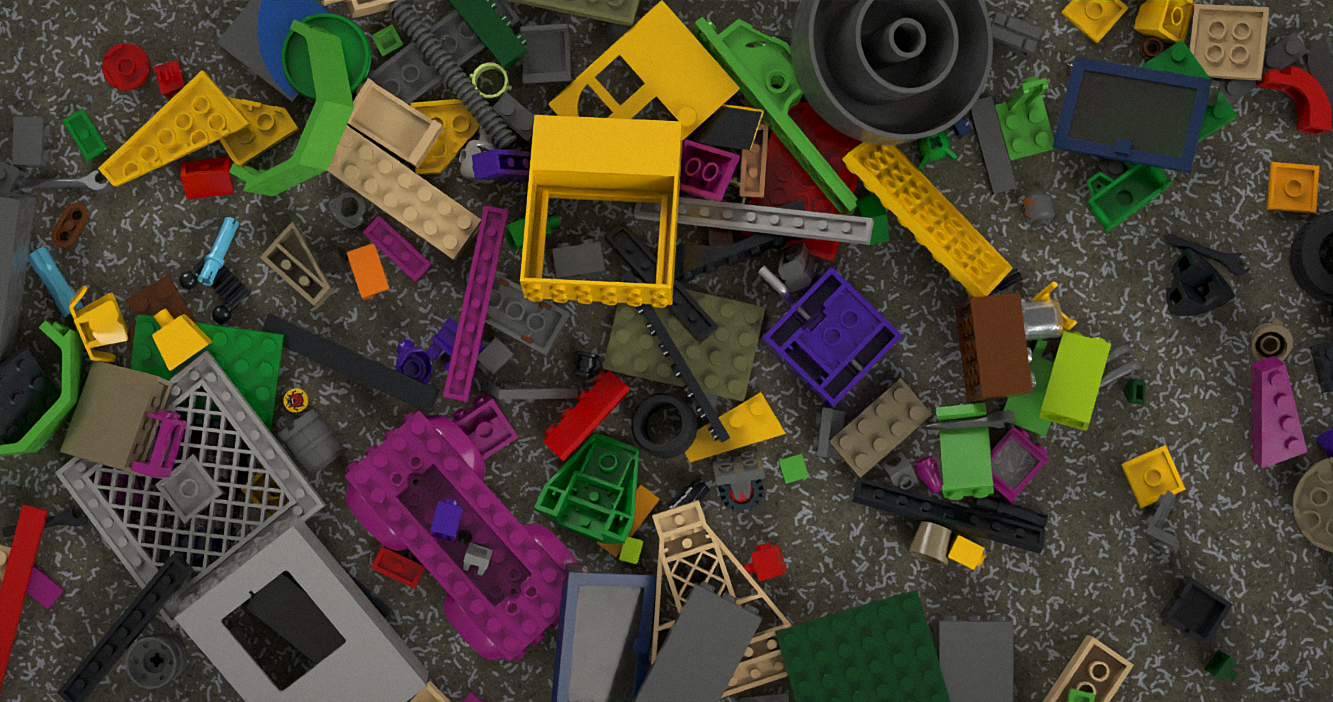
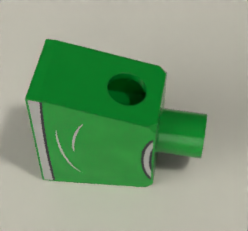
M557 213L547 216L545 240L550 238L551 230L562 226ZM525 218L508 224L505 229L504 236L513 255L523 251Z

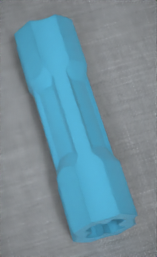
M41 247L30 253L28 261L55 299V303L64 318L73 317L69 309V301L75 295V292L69 287L47 248ZM80 300L75 305L77 310L84 307Z

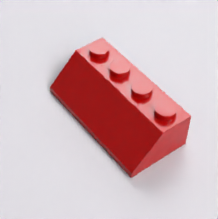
M610 370L606 374L602 371L593 380L596 385L590 391L585 389L577 397L576 400L579 403L573 409L569 406L560 416L562 421L558 426L551 425L543 434L546 437L543 442L562 461H566L631 391Z

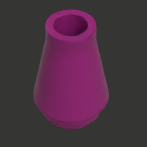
M930 455L914 463L916 468L914 471L930 492L936 493L940 491L943 484L936 460H933Z

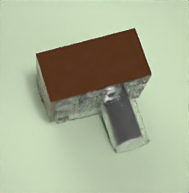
M1020 292L969 298L956 306L955 312L967 402L1020 396L1033 392L1032 387H1035V376L1033 372H1030L1029 362H1032V352L1030 347L1027 348L1026 341L1061 337L1063 323L1058 300L1047 299L1025 302L1024 298H1020Z

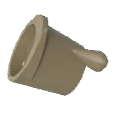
M1274 318L1272 323L1259 325L1252 333V352L1258 361L1272 356L1283 361L1293 348L1292 334L1278 318Z
M921 522L908 553L931 564L947 566L949 561L946 558V553L953 530L934 523Z

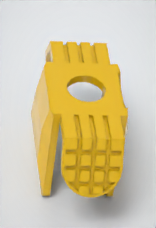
M84 285L69 301V309L90 360L114 362L116 361L114 354L96 351L93 347L127 341V325L113 293H108L77 310L75 305L88 289Z

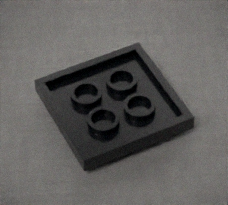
M24 346L0 365V440L4 445L14 444L21 440L61 396L58 389Z

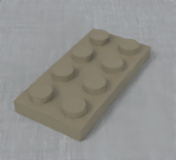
M898 378L829 439V444L856 476L861 478L932 414L904 380Z

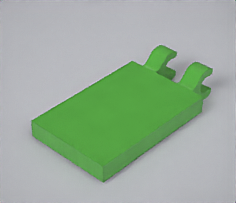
M1038 338L1035 340L1031 353H1028V355L1031 354L1029 367L1033 392L1007 397L1003 410L1014 412L1015 422L1007 423L1046 436L1051 421L1041 419L1039 416L1055 359L1052 362L1041 358L1048 341Z

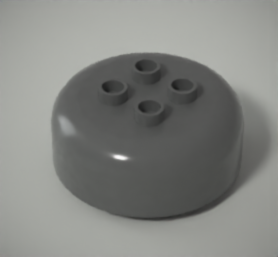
M801 0L792 24L790 41L791 60L796 80L804 97L813 110L828 125L855 140L879 145H897L937 134L958 122L972 108L981 95L990 72L993 55L992 28L983 0Z

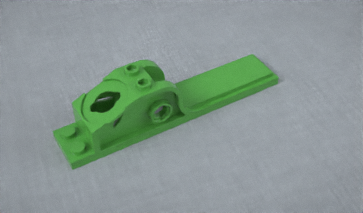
M703 16L698 19L694 25V36L741 88L739 91L752 107L764 110L762 119L769 125L770 129L841 215H852L857 207L856 201L858 199L788 115V112L800 102L803 96L793 70L790 46L774 36L771 38L753 29L752 25L740 19L736 20L719 35L716 34L718 30L710 20L706 21ZM771 85H778L780 89L773 88Z

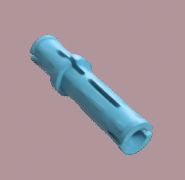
M226 217L210 253L204 258L205 264L198 276L199 282H202L204 279L202 283L204 285L211 286L218 269L223 267V258L239 226L237 220L232 224L234 218Z

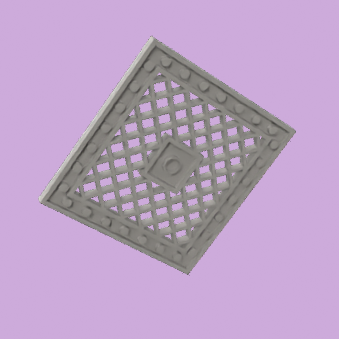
M209 351L202 353L169 380L173 384L163 411L167 410L175 413L187 411L188 415L184 442L180 443V446H184L182 460L175 459L174 462L181 464L171 472L170 478H161L162 480L155 484L160 492L151 491L153 477L140 473V476L146 477L144 490L134 489L135 477L137 475L116 468H103L106 465L74 457L55 472L142 590L159 571V566L162 567L164 565V562H159L160 549L170 550V556L177 553V551L187 552L186 562L194 569L193 571H201V573L191 581L190 574L180 586L182 588L176 591L159 611L171 628L179 624L174 619L179 611L177 607L182 604L181 601L191 592L196 595L201 589L200 586L211 577L215 580L223 567L230 562L235 564L240 558L239 556L249 547L255 549L260 543L259 540L268 532L274 534L279 528L278 525L289 516L293 519L299 515L306 522L326 506ZM203 387L207 393L197 391ZM197 395L207 396L205 410L195 409ZM190 398L189 408L179 407ZM213 401L222 412L212 411ZM194 412L205 414L203 427L193 426ZM211 414L221 415L220 429L209 428ZM227 419L236 431L226 430ZM159 420L156 432L150 445L149 455L146 456V459H148V461L151 460V456L158 436L159 426H161L162 422H160L161 420ZM174 428V430H173V432H172V434H171V437H170V440H169V444H168V447H167V450H166V455H165V458H164L163 461L166 460V456H167V453H168V450H169V447H170V444H171V440H172V437H173L175 428ZM192 430L203 431L201 444L191 443ZM209 432L219 433L218 446L207 445ZM226 434L236 435L235 448L224 447ZM242 439L251 450L241 449ZM190 447L200 448L199 458L196 454L189 457ZM207 449L217 450L216 464L205 462ZM223 451L234 452L232 466L222 465ZM240 453L251 454L249 468L239 467ZM257 459L260 461V463L264 466L266 470L256 469ZM205 466L215 467L214 478ZM221 468L232 469L230 483L220 482ZM238 470L249 471L247 485L237 484ZM102 472L112 473L111 486L101 485ZM255 472L266 473L264 487L253 486ZM119 474L129 475L127 488L117 487ZM271 477L280 489L270 488ZM220 486L230 487L228 500L218 499L225 493ZM236 488L247 489L245 502L234 501ZM101 489L110 490L109 499ZM253 490L264 491L262 504L251 503ZM117 491L127 492L125 505L115 504ZM270 492L280 493L279 506L268 505ZM133 493L143 494L142 507L132 506ZM150 495L160 496L159 509L149 508ZM287 497L289 499V502L285 505ZM166 500L174 511L165 510ZM217 503L228 504L226 517L215 516ZM210 505L209 515L199 514ZM234 505L244 506L243 520L232 518ZM251 507L261 508L260 522L249 520ZM115 508L125 509L124 518L121 517ZM267 509L278 510L266 520ZM131 510L141 511L140 524L130 523ZM148 512L158 513L157 526L146 525ZM165 514L175 515L173 529L163 527ZM198 518L209 519L207 533L197 532ZM181 520L184 524L191 521L190 531L180 530ZM215 520L225 521L224 535L213 534ZM232 522L242 523L241 537L230 536ZM248 524L258 525L255 530L247 535ZM130 528L139 529L138 538ZM146 529L156 531L154 544L144 543ZM162 531L173 533L171 546L161 545ZM179 534L189 535L188 548L178 547ZM196 536L206 537L205 550L194 549ZM213 538L223 539L222 552L211 551ZM229 540L240 541L228 550ZM145 547L154 548L153 558ZM194 553L204 554L203 567L192 566ZM210 555L221 556L209 566Z

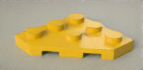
M228 97L252 125L220 139V142L233 162L242 167L298 131L299 128L288 111L283 107Z
M452 99L410 103L411 107L428 118L439 122L444 127V130L420 167H415L417 175L441 174L479 130L480 123H477L476 117H472L471 111L466 109L467 105L464 106L461 103L462 100Z

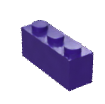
M492 149L472 155V168L475 179L513 182L529 180L531 152Z
M446 498L444 502L438 501L430 530L432 537L451 542L456 541L463 515V507H459L458 501Z

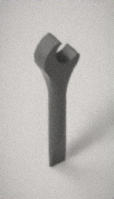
M94 171L77 178L26 179L25 188L76 187L90 190L96 194H103L110 190L112 185L109 181L99 184L98 179L101 174L99 171Z
M1003 410L981 417L941 421L926 425L927 430H954L972 427L1004 428V422H1015L1014 412Z

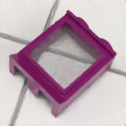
M1014 426L1010 427L990 449L993 488L1000 492L1009 503L1014 501L1024 487L1050 460L1046 455L1048 451L1039 443L1034 445L1028 440L1029 434L1019 426L1017 429Z

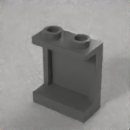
M556 20L550 21L549 25L528 22L525 23V26H521L520 33L527 42L525 48L528 52L522 58L524 88L569 85L572 82L568 24H563V21Z

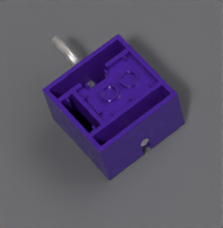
M763 266L758 271L791 308L763 336L760 342L828 408L834 407L903 336L832 267L799 301L792 296L788 288L768 268Z

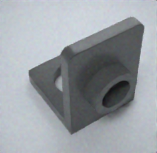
M901 450L880 460V464L889 475L894 487L910 492L920 487L912 465ZM894 459L901 460V463L898 466H888L889 463Z

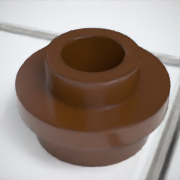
M1147 37L1141 42L1139 51L1141 56L1149 61L1164 51V45L1156 37ZM1148 45L1155 47L1154 53H1150L1147 50Z

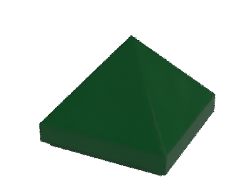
M1129 380L1123 390V394L1129 403L1144 405L1145 381Z

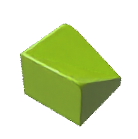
M627 537L625 544L622 546L619 560L633 564L638 563L643 541Z

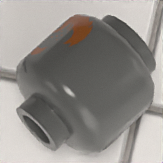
M1044 190L1029 192L1026 194V198L1022 200V209L1027 223L1034 224L1035 227L1047 226L1049 220L1055 217L1052 196L1045 193Z

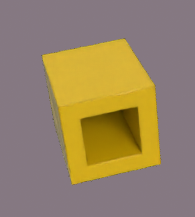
M955 535L946 553V557L974 570L976 566H981L986 554L983 553L984 547L960 535Z

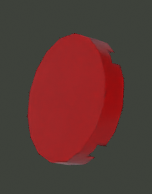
M120 43L111 47L105 53L102 73L105 80L111 86L122 91H132L141 87L147 81L150 74V60L139 46Z

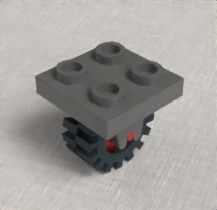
M748 451L742 453L741 456L731 457L730 455H722L712 460L716 486L719 485L721 501L725 503V507L728 510L732 508V512L735 513L737 510H740V513H745V509H748L749 512L753 511V506L757 508L759 506L758 501H762V493L764 494L761 479L765 478L760 453Z

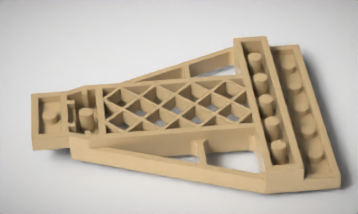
M699 500L652 515L659 535L651 666L657 656L658 631L672 627L675 622L673 620L659 625L662 575L665 574L667 576L678 612L682 608L680 600L684 602L686 600L681 595L687 584L692 587L694 585L689 580L695 569L707 574L704 582L708 583L710 577L723 582L718 594L721 595L726 585L729 594L735 597L723 560V555H727L757 590L755 594L737 598L736 603L741 605L742 603L762 597L783 621V624L754 634L721 698L788 676L775 631L790 627V622L706 523ZM711 548H714V549H715V552H716V555H714V554H712V553H710V552H708V551H706V550L711 549ZM699 552L694 564L683 559V557ZM703 553L715 559L710 571L697 566ZM676 560L670 571L668 562ZM679 561L692 567L686 579L674 573ZM718 561L724 579L713 574ZM672 576L684 582L679 594L677 593Z

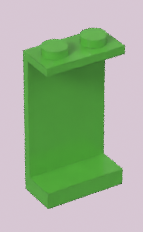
M985 403L936 407L938 422L987 415ZM989 427L939 430L943 473L942 491L944 497L950 500L963 499V496L984 498L988 494H994Z

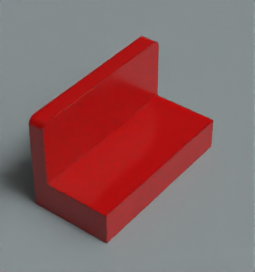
M230 157L182 162L180 178L186 198L196 199L233 194L234 186L230 173L232 167Z

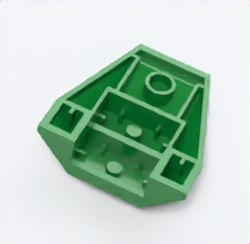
M595 432L543 487L534 510L558 527L600 543L625 544L634 523L640 449Z

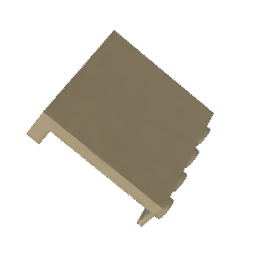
M93 361L60 452L140 476V473L131 471L133 461H145L159 423L158 419L148 417V413H157L158 410L164 409L173 383L156 375L100 361Z

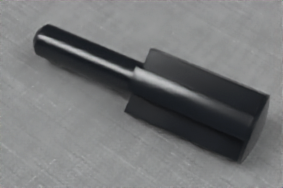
M1017 268L1010 271L993 291L997 289L1002 291L1019 281H1023L1020 271Z

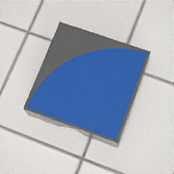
M251 0L217 41V44L297 106L304 96L299 94L290 85L284 74L281 61L284 40L291 30L290 27L293 20L301 21L308 16L319 13H336L327 6H323L319 0Z

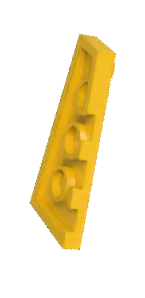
M760 392L718 417L729 434L730 439L723 443L719 439L714 441L708 430L712 426L708 423L697 430L693 444L684 453L690 462H694L786 433Z

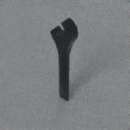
M1168 234L1165 243L1185 250L1189 248L1201 256L1220 263L1234 275H1242L1250 270V268L1241 269L1237 264V260L1242 253L1218 252Z
M70 506L60 514L47 517L44 528L57 525L78 527L86 524L89 518L87 515L82 519L77 518L74 514L76 506ZM17 525L2 528L3 537L15 535Z

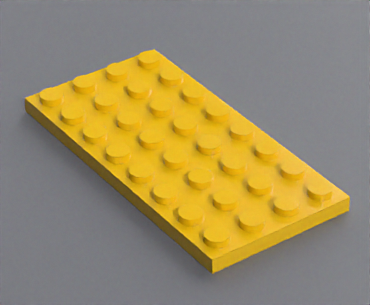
M862 142L842 159L846 163L847 169L863 181L866 189L874 192L880 198L881 204L897 216L898 222L914 234L919 244L925 245L928 248L932 257L949 270L950 276L966 288V292L971 298L988 296L1013 269L895 145Z

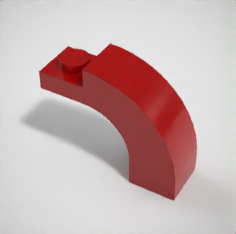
M1290 66L1281 71L1276 69L1267 70L1266 73L1262 74V81L1256 80V86L1282 91L1293 100L1297 109V132L1320 135L1331 130L1332 114L1328 97L1320 83L1308 72Z

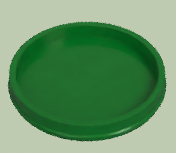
M319 13L302 19L300 22L323 28L340 37L351 94L354 93L358 86L366 79L371 64L370 46L362 30L349 19L332 13ZM291 29L284 40L281 52L284 74L290 85L299 94L316 101L307 40L303 35Z

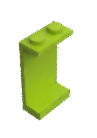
M1063 331L1039 418L1085 431L1088 430L1111 343H1107L1106 340L1099 337H1085L1076 331Z

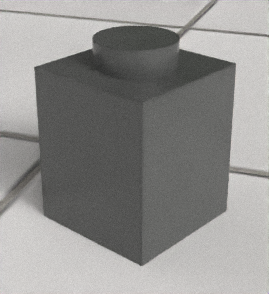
M496 337L478 355L477 359L480 363L477 366L486 375L491 372L495 376L515 354Z

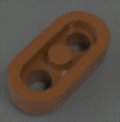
M71 203L65 208L51 233V239L56 246L67 249L76 244L90 219V212L87 207L80 203ZM76 212H81V218L79 220L74 219V214ZM68 232V233H69V239L66 240V241H63V240H62V235H63V233Z

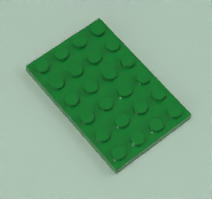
M137 315L131 361L132 370L156 375L169 381L202 353L209 351L270 431L272 430L284 334L194 322L211 339L212 343L170 371L152 336L161 329V326L154 316ZM203 387L197 391L207 393ZM196 396L195 409L205 410L207 396ZM190 398L179 407L189 408ZM213 401L212 411L222 412ZM187 411L177 412L178 414H181L180 418H187ZM194 412L195 419L204 420V413ZM211 414L210 421L221 422V415Z

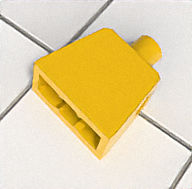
M165 308L154 315L161 329L152 336L170 371L212 343L211 339L185 314L173 319Z

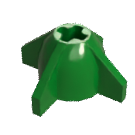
M945 130L918 139L917 150L923 158L918 170L921 171L927 161H938L944 156L954 161L956 160L957 155L949 149L950 142L948 136L944 133Z

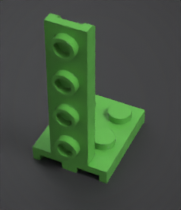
M1038 76L1023 80L1024 83L1019 85L1020 87L1016 89L1015 93H1012L1007 102L995 105L1010 161L1054 150L1052 147L1054 137L1042 98V94L1048 89L1046 78L1039 79Z

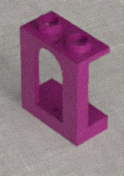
M167 410L148 413V417L162 421L151 460L133 461L131 471L153 478H170L187 421L180 419L181 414ZM175 428L165 463L162 465L171 434Z

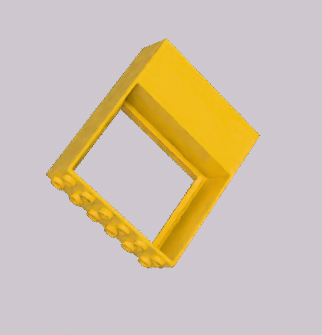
M534 115L520 275L524 298L535 302L542 301L543 299H553V301L558 303L577 300L582 304H590L592 301L602 302L606 305H616L617 302L627 303L630 306L652 304V306L658 308L672 305L683 143L682 121ZM549 198L661 203L656 284L542 279Z

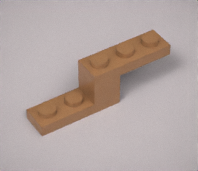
M744 97V107L753 108ZM761 119L751 150L741 149L739 197L764 198L769 125L763 119Z

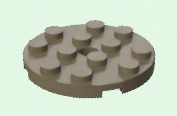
M1333 457L1323 459L1307 469L1299 479L1293 494V512L1300 530L1314 545L1333 552Z

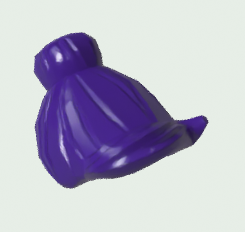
M402 340L399 342L396 350L399 355L396 360V370L428 384L429 376L433 370L429 354L425 350L415 347L414 342Z

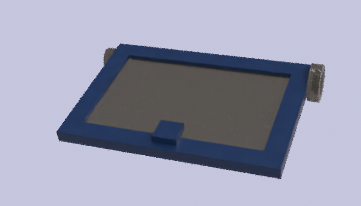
M1076 56L1074 62L1069 61L1066 75L1070 76L1052 146L1053 149L1191 174L1207 105L1215 106L1220 90L1219 81Z
M566 563V575L562 583L551 702H633L648 671L657 576L591 572V565Z

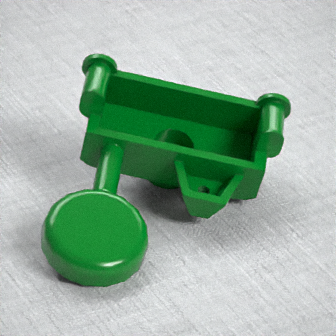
M1110 115L1094 119L1086 132V141L1116 146L1117 138H1128L1127 129L1123 122ZM1123 162L1129 170L1116 180L1111 179L1102 172H1098L1086 181L1092 198L1086 202L1085 206L1104 228L1103 232L1109 233L1163 193L1173 183V180L1169 181L1161 168Z

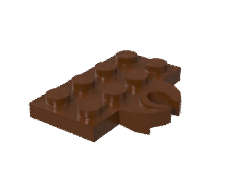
M169 275L126 299L136 319L138 314L154 316L166 308L173 319L185 314L193 322H197ZM136 323L130 327L127 334V350L133 348Z

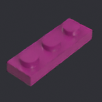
M379 215L362 232L415 282L432 266L423 255Z

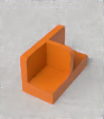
M374 244L346 252L362 299L367 300L373 298L374 294L389 290L384 273L385 269L381 264Z

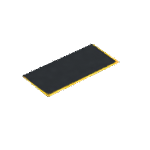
M723 104L694 130L686 140L751 150L764 110Z

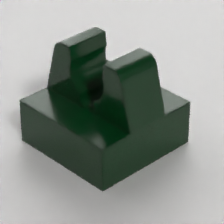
M1219 650L1204 668L1206 672L1221 681L1225 677L1234 681L1239 674L1233 669L1237 662L1231 656Z

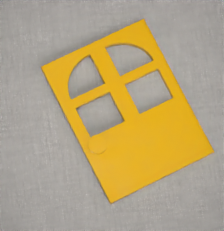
M661 0L548 105L558 116L579 117V99L584 88L589 85L613 112L608 118L632 119L654 98L658 97L678 121H682V139L684 140L741 88L666 3ZM619 55L645 83L621 106L596 78Z

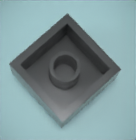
M595 239L582 240L581 245L572 246L571 243H562L557 245V249H552L557 279L581 280L606 275L601 242H596Z

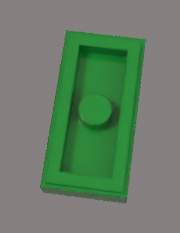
M84 108L62 120L86 161L90 162L109 150Z

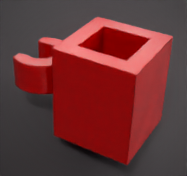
M177 60L154 66L160 91L164 97H170L171 100L187 85L182 64Z
M770 542L756 546L757 551L750 553L753 562L743 565L749 574L757 573L759 582L788 572L779 544L771 546Z

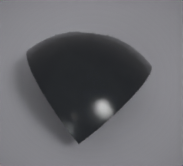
M1189 248L1178 257L1172 267L1171 273L1174 277L1171 287L1166 288L1167 305L1172 315L1193 316L1203 314L1226 304L1236 297L1222 275L1207 260Z

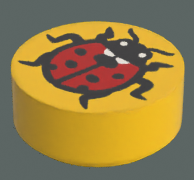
M295 388L285 394L284 405L290 412L300 413L308 407L309 397L305 391Z

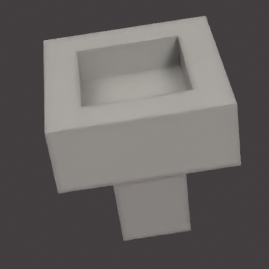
M469 543L463 560V570L468 571L472 564L478 566L477 574L482 576L488 567L493 550Z

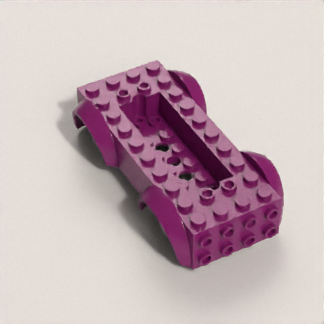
M412 411L402 420L403 425L399 429L392 428L383 436L385 440L379 446L376 444L371 446L364 453L367 457L360 463L356 460L346 469L348 473L345 475V478L349 481L345 494L346 502L354 516L373 537L391 550L401 551L409 549L447 591L443 602V609L448 620L460 636L476 652L491 661L508 660L510 662L514 659L517 662L527 653L524 648L532 642L536 645L546 636L543 631L549 625L555 628L559 624L563 580H567L568 572H582V569L573 554L557 536L537 523L521 525L484 484L483 481L486 474L484 460L473 442L455 423L443 415L424 416L420 411L416 414ZM445 498L458 501L459 507H463V515L457 537L460 531L468 530L472 534V539L469 543L493 550L488 567L482 576L477 574L478 566L472 564L468 571L463 570V560L469 543L461 544L457 537L455 542L431 536L430 530L438 501L444 502ZM579 585L577 607L583 602L580 599L584 595L581 592L583 585Z

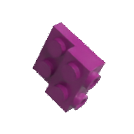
M484 394L477 396L472 401V406L466 410L464 407L459 408L452 414L453 418L451 419L473 442L483 460L519 437L490 394L487 396Z

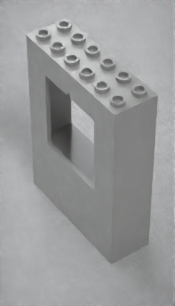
M299 515L293 519L289 516L282 521L274 534L268 532L259 540L260 543L255 549H252V547L246 549L239 556L240 558L235 564L232 562L228 563L220 570V574L215 580L212 577L200 586L201 589L196 595L191 592L181 601L182 604L177 607L179 611L174 619L245 702H407L427 686L429 671ZM283 571H289L346 639V642L286 689L279 690L222 623V619L252 596L250 591L255 594Z

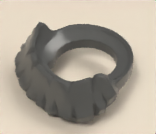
M348 190L340 195L335 194L331 198L329 210L339 224L355 229L364 223L363 215L366 205L359 193ZM345 197H353L358 202L359 208L355 215L346 216L342 212V201Z

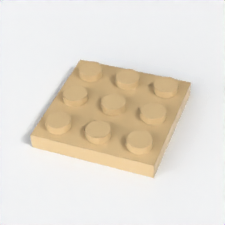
M1195 4L1190 51L1210 78L1262 81L1269 7Z

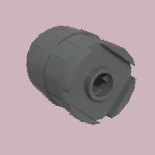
M316 407L276 435L280 443L285 444L292 455V459L306 473H310L311 476L343 454L342 446L334 435V431L320 418L321 414Z

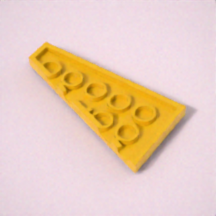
M201 70L98 169L113 186L118 187L252 124L209 75Z

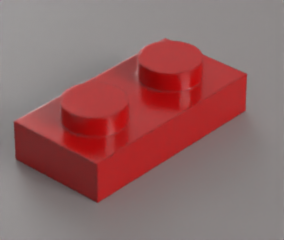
M381 546L371 567L414 589L417 588L426 569L424 565L384 546Z

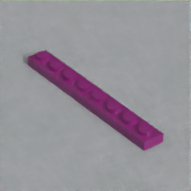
M484 205L443 397L468 402L509 210Z

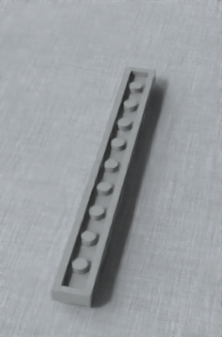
M679 197L677 223L870 245L874 221L872 218ZM636 202L633 215L637 219L660 221L661 203Z

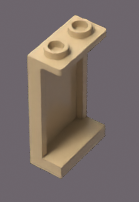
M368 78L366 82L358 86L355 92L357 96L353 101L354 109L347 124L414 167L419 168L444 130V127Z

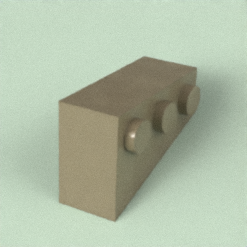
M292 221L260 258L313 306L319 308L334 292V288L298 225Z

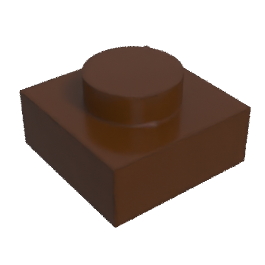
M708 227L709 247L733 244V229Z

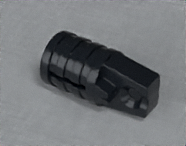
M697 478L687 487L683 488L666 505L669 509L696 500L700 502L710 489L703 480Z

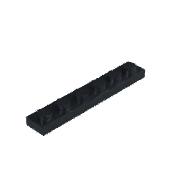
M622 222L605 236V241L645 284H656L657 258L629 227ZM674 278L672 305H667L666 308L693 338L701 344L716 332L719 326Z

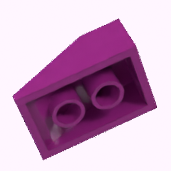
M685 139L682 145L680 192L699 199L721 201L740 156Z

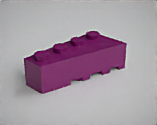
M1275 356L1252 363L1251 395L1253 396V407H1251V417H1253V430H1251V440L1253 441V451H1251V459L1258 466L1264 468L1307 452L1285 363Z

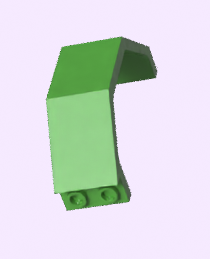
M293 20L290 29L303 35L307 40L316 102L295 152L289 160L267 171L263 169L257 171L252 167L245 166L242 168L237 164H232L230 173L237 176V181L245 185L243 191L275 196L328 170L354 109L340 37L323 28Z
M45 320L39 327L62 350L61 396L19 442L0 445V457L37 453L75 412L83 390V341L79 332L71 330L64 323L60 324L57 321L50 322Z

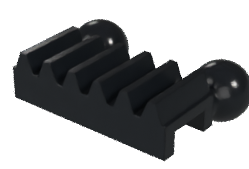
M205 256L193 267L192 271L187 270L181 273L179 284L182 288L190 290L197 286L198 276L205 264ZM224 264L222 268L218 269L211 287L226 304L218 305L213 309V320L218 324L227 323L231 319V312L238 307L237 305L244 298L251 294Z

